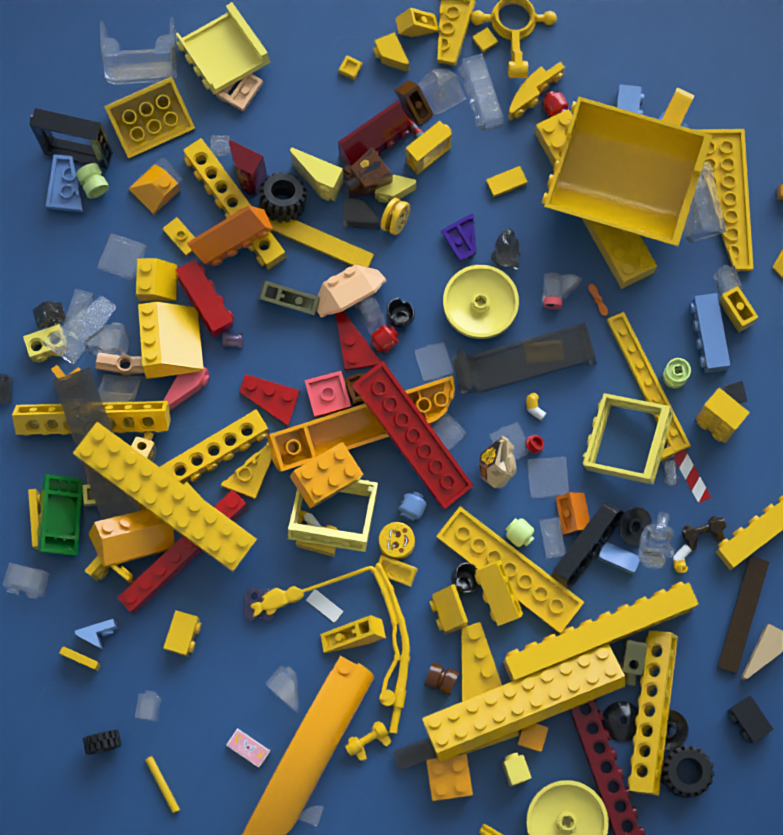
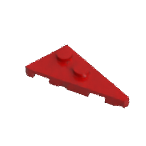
M343 311L336 313L345 371L375 367L381 362L346 314Z

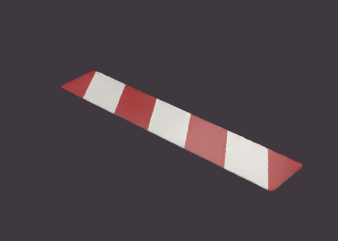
M686 450L674 454L673 458L698 503L711 498Z

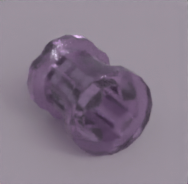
M223 332V349L227 347L243 349V332L239 334Z

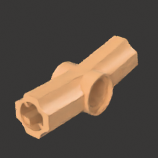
M98 352L96 370L120 373L124 376L145 373L142 365V356L130 357L129 355L119 356ZM129 362L131 365L129 368L123 369L121 364Z

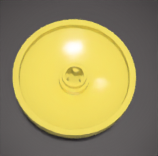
M473 265L460 270L449 280L444 291L443 309L448 322L456 331L470 338L489 339L500 335L511 326L518 312L519 296L515 284L507 274L492 266Z
M557 781L541 789L532 799L526 817L528 835H607L608 815L603 801L591 788L576 781Z

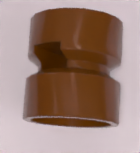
M433 662L424 686L433 690L438 687L440 692L450 696L459 672L449 668L445 671L443 665Z

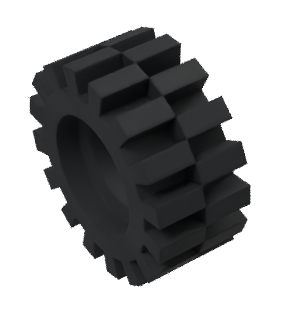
M118 730L104 731L83 738L86 755L102 753L122 746Z

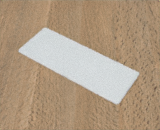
M316 589L306 599L307 602L333 622L343 613L339 607Z

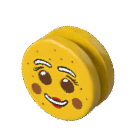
M393 198L383 213L381 229L384 231L390 230L391 234L398 235L409 217L410 204L405 201L401 202L398 198Z
M393 522L381 530L379 534V547L385 556L401 560L408 557L414 549V533L406 524Z

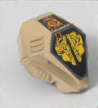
M504 436L480 453L479 458L481 478L494 488L504 487L516 474L517 470L515 458L512 454L514 445Z

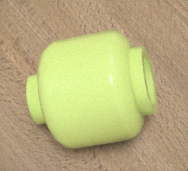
M515 518L505 529L507 531L506 537L517 547H521L523 544L527 547L534 539L532 536L534 533L533 527L522 518L519 520Z

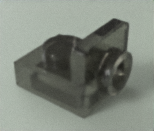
M0 374V403H12V383L14 378L9 377L8 374Z

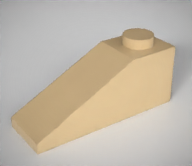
M770 624L764 627L740 678L741 680L748 679L783 652L782 630Z

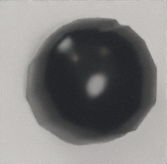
M395 298L390 300L387 305L386 317L391 325L404 328L413 322L415 310L410 302H404L401 298Z
M468 562L459 564L451 575L452 585L455 584L457 592L464 595L474 593L479 587L475 578L476 566Z

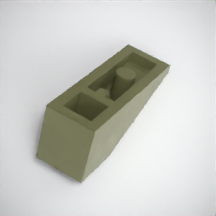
M268 281L262 282L258 299L312 315L315 314L319 301L318 296Z

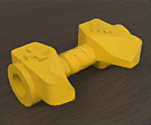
M375 722L372 727L373 731L361 739L357 737L349 738L345 748L350 756L357 755L361 761L367 759L364 746L376 738L386 747L391 743L388 737L389 733L382 722Z

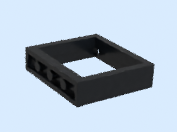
M35 108L34 113L30 115L29 125L44 155L52 157L54 155L72 156L74 162L83 164L96 163L98 167L108 169L113 151L100 122ZM52 132L87 139L90 141L91 146L55 138Z

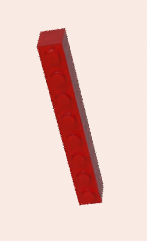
M231 490L214 508L234 521L248 506L234 490ZM182 536L117 598L134 615L202 550Z

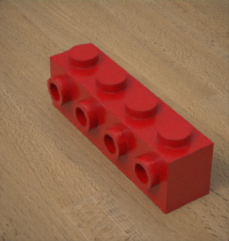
M193 260L175 269V276L214 338L233 328L234 316L230 310H226L224 307L225 302L220 294L217 295L214 291L215 286L212 280L206 278L204 267L201 264L198 265L196 260Z

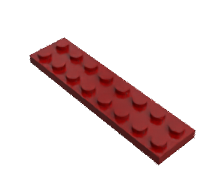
M384 361L377 364L351 384L442 509H446L474 486Z

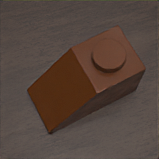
M408 80L394 90L402 106L418 125L434 115L418 84Z

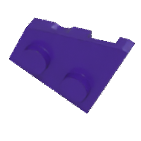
M473 213L441 230L442 235L460 263L476 255Z

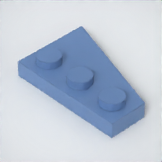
M53 156L46 200L47 209L84 213L72 156Z

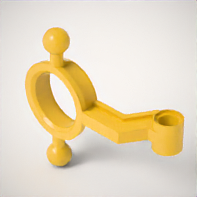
M500 0L493 8L492 14H484L481 11H474L471 14V22L474 25L491 22L493 29L499 36L510 40L511 61L508 62V78L528 77V61H522L520 40L532 33L536 22H543L547 26H552L557 21V16L552 11H547L544 15H537L529 0ZM517 4L526 9L530 21L526 27L520 30H511L500 22L499 11L506 5Z

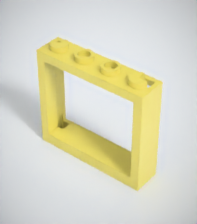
M604 393L600 403H598L599 411L597 417L593 419L592 435L588 436V449L583 454V466L587 471L654 485L674 413L671 406ZM611 406L660 415L644 474L595 464Z
M359 480L340 491L370 497L363 534L298 524L303 497L297 489L288 527V539L366 552L378 483L370 482L369 480Z

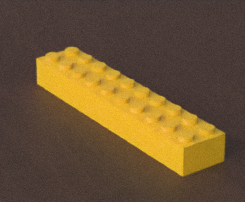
M569 109L536 124L535 135L553 167L556 160L561 158L559 156L561 143L566 142L565 126L567 120H571L573 116ZM582 219L621 289L655 273L657 265L640 235Z
M96 422L73 452L76 458L231 572L236 570L257 541L254 536L98 422Z
M679 582L671 586L672 588L667 592L662 589L653 593L654 595L650 599L642 597L636 600L633 606L629 607L628 604L617 608L613 614H610L609 611L599 615L596 621L592 622V619L580 623L579 628L569 627L564 629L560 633L561 635L557 637L555 634L545 637L540 644H537L535 641L526 645L524 650L520 652L518 649L508 652L503 664L511 682L603 644H612L694 610L699 603L690 583L683 584V582Z
M606 643L426 716L422 720L439 762H442L625 687V675L609 644Z

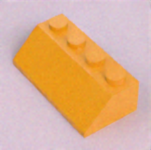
M147 509L94 522L89 532V537L103 567L167 551L175 544L173 528Z

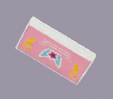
M238 728L226 744V746L259 768L271 752Z

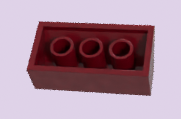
M397 100L338 141L339 157L345 165L350 164L352 166L371 148L380 156L381 152L391 149L398 140H403L410 135L411 123L400 102Z

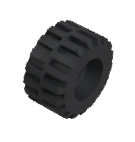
M275 172L272 173V176L268 175L262 181L259 206L261 209H264L270 220H278V223H282V221L288 223L291 219L294 221L297 219V216L300 217L302 215V211L305 210L307 192L306 186L303 185L304 182L302 179L298 180L297 175L292 176L290 172H287V174H284V172L276 174ZM287 195L290 197V199L280 200L277 199L275 196Z
M683 746L672 750L665 756L661 777H663L664 781L662 782L668 787L667 790L669 792H673L677 797L692 798L703 794V792L709 789V786L713 783L712 777L715 775V771L712 770L714 765L710 762L709 759L711 758L709 755L704 754L705 751L699 750L695 746ZM683 760L692 761L698 769V778L692 784L681 782L677 776V765Z

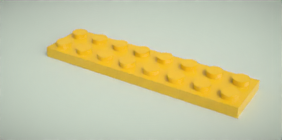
M461 506L436 536L438 540L465 561L475 565L476 569L501 559L518 602L559 634L584 604V601Z

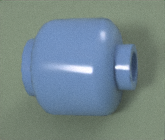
M415 491L412 494L406 493L398 506V510L401 512L400 516L412 522L420 519L427 507V503L423 500L424 496Z

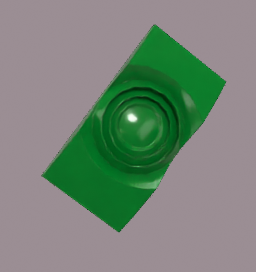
M50 474L44 475L40 494L41 515L37 530L39 552L78 556L83 479Z

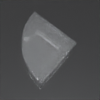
M309 807L302 812L298 820L318 827L324 807Z

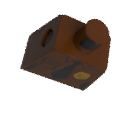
M371 148L351 166L353 178L348 180L346 185L350 191L361 187L365 193H370L392 183L393 174L375 150Z

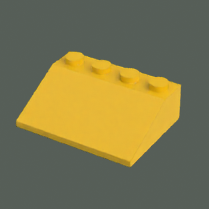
M172 77L104 106L128 158L195 129Z
M162 302L138 304L142 365L146 379L204 371L199 316L194 307Z

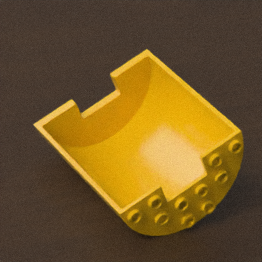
M578 96L577 102L573 101L570 110L573 113L572 119H568L565 126L567 138L566 142L561 143L559 149V156L561 158L555 162L553 168L554 175L550 174L547 184L549 192L544 193L542 204H545V208L678 247L713 135Z

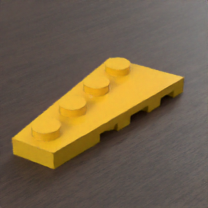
M441 0L438 63L456 66L471 14L475 7V0Z

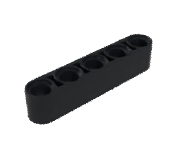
M607 502L604 503L554 568L552 577L567 588L573 587L617 529L624 512Z

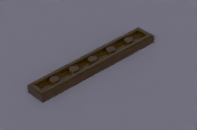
M753 556L749 557L717 665L718 669L733 674L738 672L769 561Z

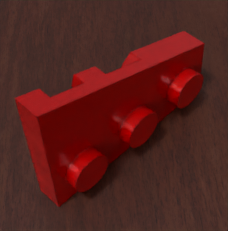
M245 374L239 391L240 394L289 427L300 390Z

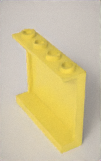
M233 3L226 5L228 13L189 35L181 38L179 33H176L178 39L176 42L177 47L181 52L184 51L186 53L184 56L187 62L194 65L193 69L196 75L203 78V85L207 90L210 89L213 94L220 92L270 63L268 52Z

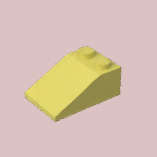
M291 147V160L295 169L322 199L335 202L344 183L343 168Z

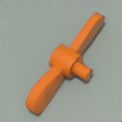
M590 284L588 290L594 297V303L598 305L600 314L607 316L608 308L602 302V297L599 296L597 287L594 284Z

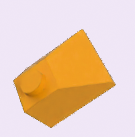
M156 164L128 188L153 215L181 191L179 184Z

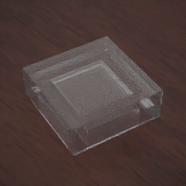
M229 135L211 136V152L214 155H230Z

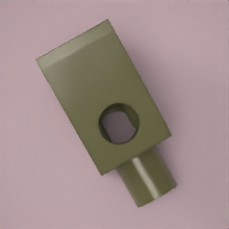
M624 639L620 668L625 672L626 685L635 686L637 675L643 674L648 645L645 642ZM635 660V667L630 668V661Z

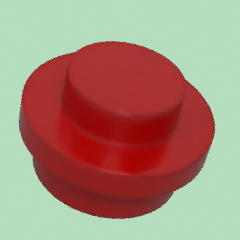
M531 435L526 439V447L531 453L538 454L543 450L544 441L540 436Z

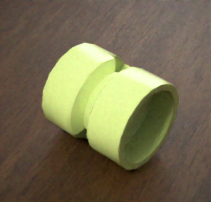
M96 163L87 164L76 173L88 198L99 197L109 189V185L105 178L101 176L102 172Z
M674 358L670 360L662 375L665 385L672 389L683 387L690 376L691 367L685 359Z

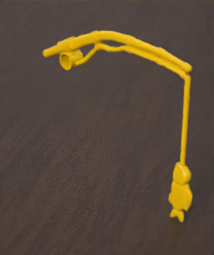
M376 563L375 568L368 566L302 590L296 586L289 587L286 591L275 588L262 596L264 600L261 603L255 602L250 605L255 610L253 617L260 615L263 610L266 611L267 615H272L276 609L302 599L305 592L371 571L383 594L393 627L392 646L395 652L394 661L384 678L379 699L382 705H392L394 707L389 732L397 734L401 709L404 708L407 692L405 688L410 662V644L405 619L394 593V588L380 563ZM397 624L399 625L402 639L401 655L396 640ZM398 660H400L399 674L394 693L386 689L388 680Z

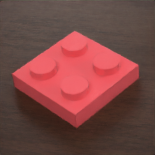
M342 371L304 380L315 418L352 408Z

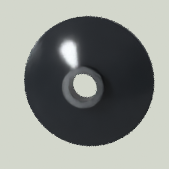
M633 507L622 515L619 522V535L623 542L631 546H637L644 543L650 536L652 519L645 509Z
M626 701L612 703L604 711L603 728H607L612 739L621 742L629 741L636 735L637 727L635 720L636 716L639 715V710L633 704ZM621 717L626 718V724L620 723L619 720Z
M669 710L665 750L679 748L688 736L689 727L687 720L681 713L675 710ZM673 727L674 733L669 734V729Z

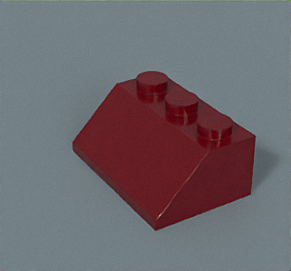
M230 140L229 147L241 189L247 194L253 193L258 195L261 183L267 177L264 156Z

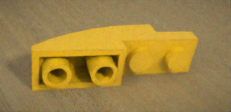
M561 62L548 71H545L541 66L526 79L511 103L508 115L510 121L515 117L519 118L529 107H535L539 103L540 92H544L551 83L558 82L563 78L565 66Z

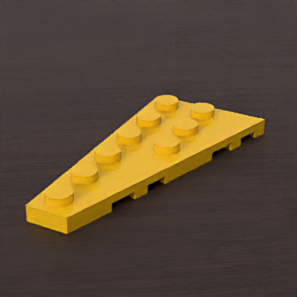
M481 622L461 628L463 702L502 686ZM516 731L464 752L462 755L520 736L519 732Z

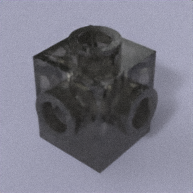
M42 302L33 309L37 327L49 328L66 320L65 312L60 302Z

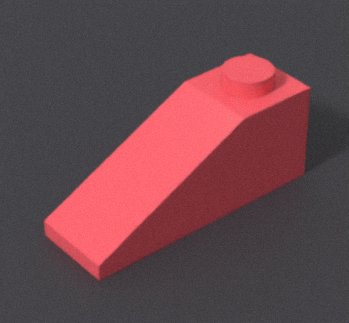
M203 367L204 371L178 374L163 400L168 401L169 411L197 393L202 386H206L210 379L207 368Z

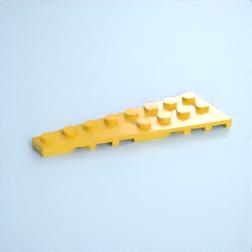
M697 130L713 135L701 174L733 272L753 271L745 130Z

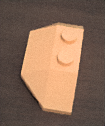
M360 265L348 267L345 271L323 282L317 295L319 301L316 312L320 317L342 312L374 294L386 282V279L377 269Z

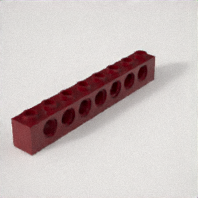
M597 699L581 704L587 705L590 708L589 715H583L580 712L581 705L569 709L596 788L605 805L613 835H645L642 826L639 827L636 821L639 818L635 806L631 807L629 799L632 797L629 788L624 787L622 781L625 779L621 767L617 768L615 760L618 758L615 749L610 748L608 742L611 740L607 728L604 729L601 722L604 721L600 709H596L594 703L597 702ZM588 724L596 726V734L592 735L587 732ZM595 743L603 745L604 751L602 754H597L594 751ZM603 762H607L611 767L610 772L607 774L601 771L600 766ZM609 782L617 784L618 789L616 793L609 792L607 788ZM617 801H621L625 806L622 813L617 812L614 808ZM624 821L631 823L632 828L628 833L622 830L621 825Z

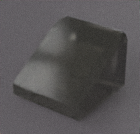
M743 381L726 385L722 389L739 404L747 402Z

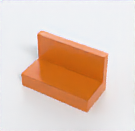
M569 492L555 497L562 534L569 535L583 531L590 521L585 493Z

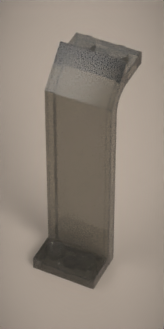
M585 322L474 355H467L463 349L456 351L457 357L452 358L461 394L483 393L589 362L590 366L597 364Z

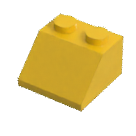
M137 258L136 296L138 300L177 301L175 269L178 268V265L157 258Z
M455 584L432 594V600L429 603L432 611L437 612L439 619H436L439 631L443 630L445 635L467 626L468 620Z

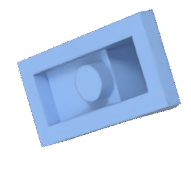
M110 619L75 630V634L103 650L99 635H111L114 633L113 630L118 629L116 621Z

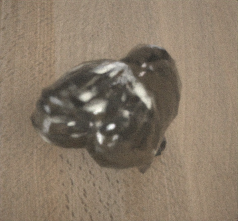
M511 228L503 230L498 236L491 259L497 266L513 267L517 270L520 265L516 260L521 255L519 252L520 245L519 240L515 238V232Z

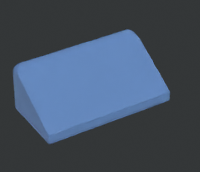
M606 542L597 559L634 575L641 557Z

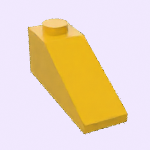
M372 615L320 634L324 653L368 645L386 638L382 619Z

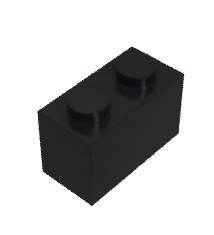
M751 695L728 709L730 713L728 714L729 719L734 725H738L741 730L739 733L745 742L748 741L752 744L774 730Z

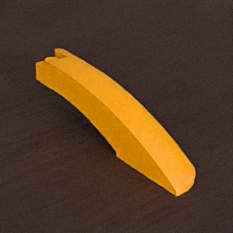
M453 375L405 390L428 423L438 420L447 412L455 392ZM366 404L266 435L272 452L270 455L280 472L306 464L341 442L349 450L389 437Z
M340 656L297 730L242 835H286L294 827L374 680V675L359 663L356 665Z

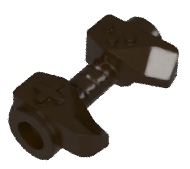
M713 516L708 520V524L694 528L692 525H685L681 530L685 542L688 543L689 548L695 550L697 549L698 536L703 533L711 532L717 542L723 541L724 534L722 530L726 528V522L723 517L717 518V516Z

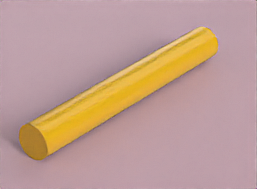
M153 757L147 758L145 761L172 813L178 812L180 809Z

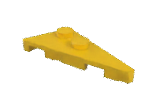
M266 443L264 448L250 457L242 467L235 470V473L226 481L224 480L221 483V487L234 490L256 500L272 462L270 455L272 452L269 443Z

